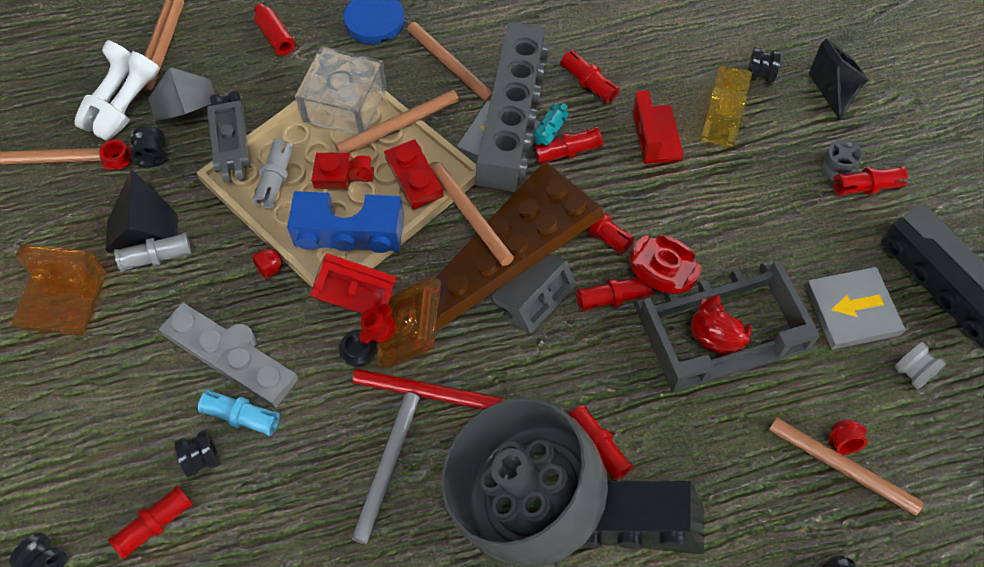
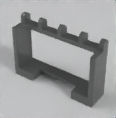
M781 260L773 261L772 264L769 261L761 263L760 269L762 274L747 279L744 278L740 270L731 272L733 283L712 289L706 279L699 281L698 288L700 293L678 299L676 294L665 293L667 302L654 306L651 298H641L634 301L636 311L672 393L799 355L812 349L820 334ZM767 285L769 286L790 327L789 330L779 332L774 341L711 360L709 355L706 354L679 363L659 317L699 306L703 298L708 300L713 295H718L720 299Z

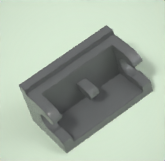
M549 254L499 288L491 298L496 305L507 310L503 314L506 320L531 334L577 284L567 261Z

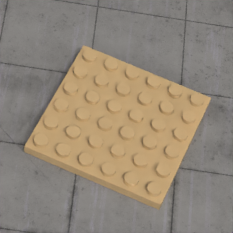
M348 61L247 135L251 166L244 168L245 179L237 180L234 169L230 170L231 181L224 183L221 172H215L213 161L196 173L199 180L271 249L278 252L281 259L312 288L321 259L326 253L374 269L394 251L377 253L362 249L340 251L335 248L318 247L313 250H307L294 246L287 229L294 191L330 193L335 216L341 218L356 215L363 207L365 194L401 196L404 211L401 246L454 201L443 188V198L412 210L385 159L384 151L416 139L430 167L432 168L435 164L442 163L464 193L475 185L476 164L420 119L350 152L352 160L362 155L371 157L370 167H374L373 181L349 180L348 189L314 188L311 178L316 152L338 153L335 144L409 110ZM274 139H283L284 142L280 152H282L283 148L285 149L287 141L294 146L286 168L288 176L286 182L280 186L274 208L264 209L262 207L266 195L264 200L261 201L260 206L255 205L252 201L261 178L259 171L261 165L266 164L272 147V141Z

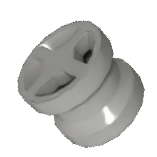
M921 342L907 353L894 368L899 373L908 375L911 378V385L918 390L932 379L946 363L941 358H934L929 353V347L924 342Z

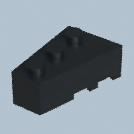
M691 481L607 482L608 493L605 510L597 528L584 545L581 546L584 548H599L601 545H612L627 549L643 548L704 554V506Z

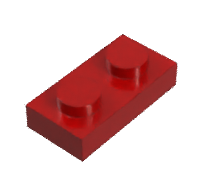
M416 139L384 151L385 159L412 210L444 197L443 188Z

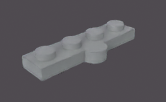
M184 302L158 329L164 337L275 409L299 380L296 373L255 348V335L247 325L236 324L226 330Z

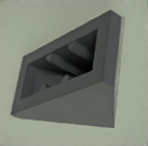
M169 67L148 99L157 125H161L207 110V106H211L210 95H214L215 91L209 78Z

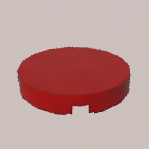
M647 235L635 242L629 257L631 269L649 287L665 293L679 294L688 292L695 286L701 273L700 262L697 265L694 260L696 255L681 241L665 235H658L657 239H649L650 235Z

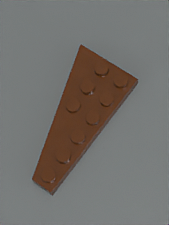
M544 161L487 222L514 256L513 261L507 266H502L477 233L421 292L422 294L428 291L426 299L429 298L432 312L425 315L426 305L419 306L417 297L414 300L415 309L408 311V313L423 307L424 311L422 309L410 314V316L412 317L420 313L419 328H421L423 311L421 331L423 332L424 325L430 323L426 334L428 338L602 219L604 213L601 206ZM439 288L438 292L427 297L428 293Z

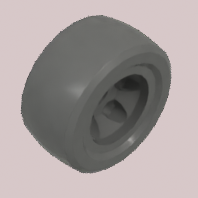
M517 398L502 401L484 409L472 418L458 433L446 455L442 471V494L449 515L459 531L480 551L504 563L520 567H539L553 564L568 557L584 545L597 528L605 510L608 493L607 472L600 453L583 427L575 419L552 404L537 399ZM534 455H545L542 459H534ZM551 473H559V479L554 485L546 484V479ZM540 499L542 501L540 510L530 513V504L534 500ZM510 500L512 502L511 510L503 514L502 503Z

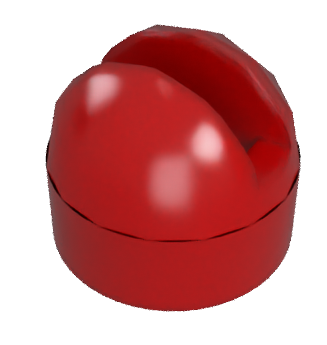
M273 249L260 250L251 256L255 267L265 280L276 275L281 269L282 261L280 254Z

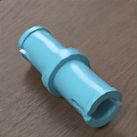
M210 389L205 390L198 404L199 413H205L226 420L231 427L240 428L243 426L264 433L267 436L273 435L280 420L279 412H273L252 405L246 398L239 397L234 399L213 392Z

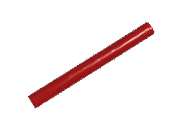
M355 369L353 374V384L403 394L411 392L419 397L478 409H487L503 401L502 397Z

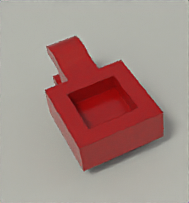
M316 152L311 178L313 187L319 189H348L349 180L373 181L374 167H370L371 157L362 155L352 160L350 153Z

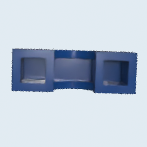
M294 191L287 229L293 245L307 250H313L318 247L335 248L340 251L362 249L377 253L400 251L404 221L401 196L365 194L362 209L354 216L341 218L335 216L330 193Z

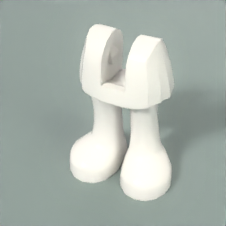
M107 40L102 52L110 62L109 71L92 95H85L74 122L76 127L88 132L93 131L97 137L105 141L111 140L127 125L130 118L124 113L128 105L146 83L154 79L160 70V67L147 57L134 51L130 53L120 45ZM125 81V83L123 84L122 88L120 89V91L118 92V94L116 95V97L111 101V99H112V97L114 96V94L116 93V91L119 89V87H120V86L122 85V83Z

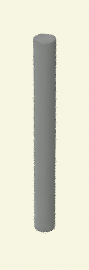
M406 392L352 536V540L358 543L367 544L420 399L417 394Z

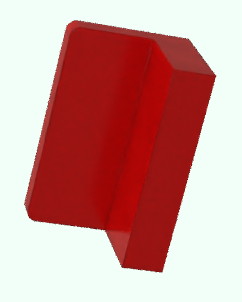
M649 90L636 91L632 114L644 164L681 161L684 154L671 105L653 106Z

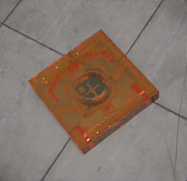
M430 276L390 297L388 304L392 308L390 316L394 318L396 326L392 336L388 340L379 343L377 365L388 369L434 349L441 280Z

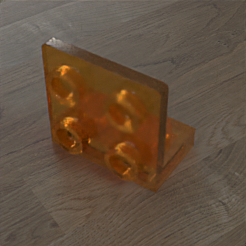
M20 244L15 257L27 269V273L31 277L12 325L16 329L77 336L84 335L106 276L105 270L90 251Z

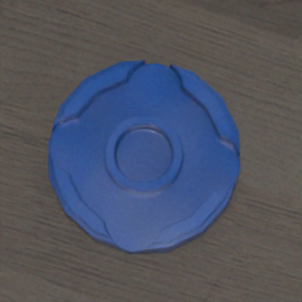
M351 0L343 14L345 27L349 35L353 39L365 44H380L383 39L389 37V40L395 38L403 29L405 22L403 7L398 0Z

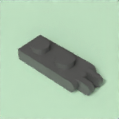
M241 100L207 106L215 172H221L224 183L231 181L230 170L234 169L237 180L245 179L244 168L250 167L251 164L244 108Z

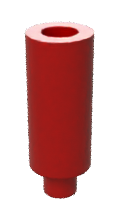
M264 4L256 5L254 8V21L276 54L279 56L290 54L295 49L296 42L271 7H265Z

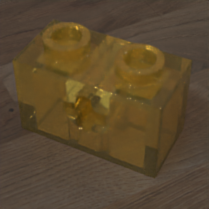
M722 65L719 66L700 140L733 147L741 124L752 72Z

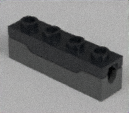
M924 204L892 223L881 243L886 247L888 253L911 273L913 279L936 299L938 305L963 327L965 333L984 349V262Z

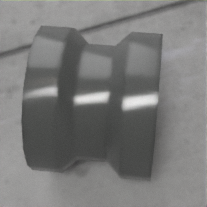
M848 139L835 140L830 144L827 155L821 163V171L832 181H834L833 179L837 174L855 173L863 157L862 149L854 141Z

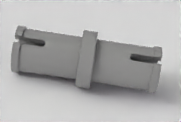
M274 139L272 141V147L266 164L261 165L259 171L261 178L252 201L255 205L260 206L261 201L264 200L266 195L262 207L264 209L274 208L280 186L286 182L288 176L286 168L294 146L287 141L285 149L283 148L282 152H280L284 142L283 139Z
M186 232L156 241L154 238L146 239L144 244L114 250L115 260L120 272L151 263L153 266L161 265L163 260L192 254Z

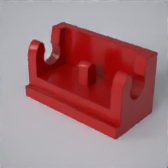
M326 253L321 259L309 297L363 314L367 309L376 310L383 304H389L397 276Z

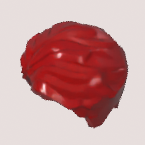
M713 295L708 300L703 298L691 321V332L703 348L719 355H727L728 353L732 354L744 350L752 335V325L750 323L744 328L741 320L731 317L725 311L724 306L721 305L720 296Z

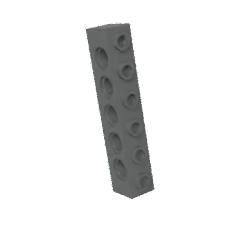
M508 22L476 164V186L516 192L518 178L525 179L528 159L522 158L523 153H530L533 133H527V129H534L537 109L532 108V105H539L541 86L536 85V82L543 83L546 63H541L540 60L547 61L549 41H544L545 27Z

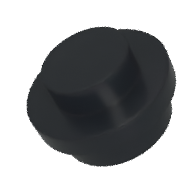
M361 330L348 332L339 345V353L342 360L354 367L364 366L371 362L377 351L374 340H371L369 343L360 341L359 334Z

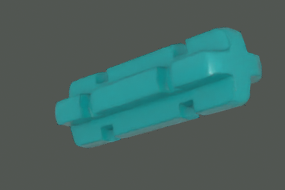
M554 103L533 132L536 137V144L540 145L543 143L547 146L551 143L569 116V113L566 111L568 106L565 103L562 105Z

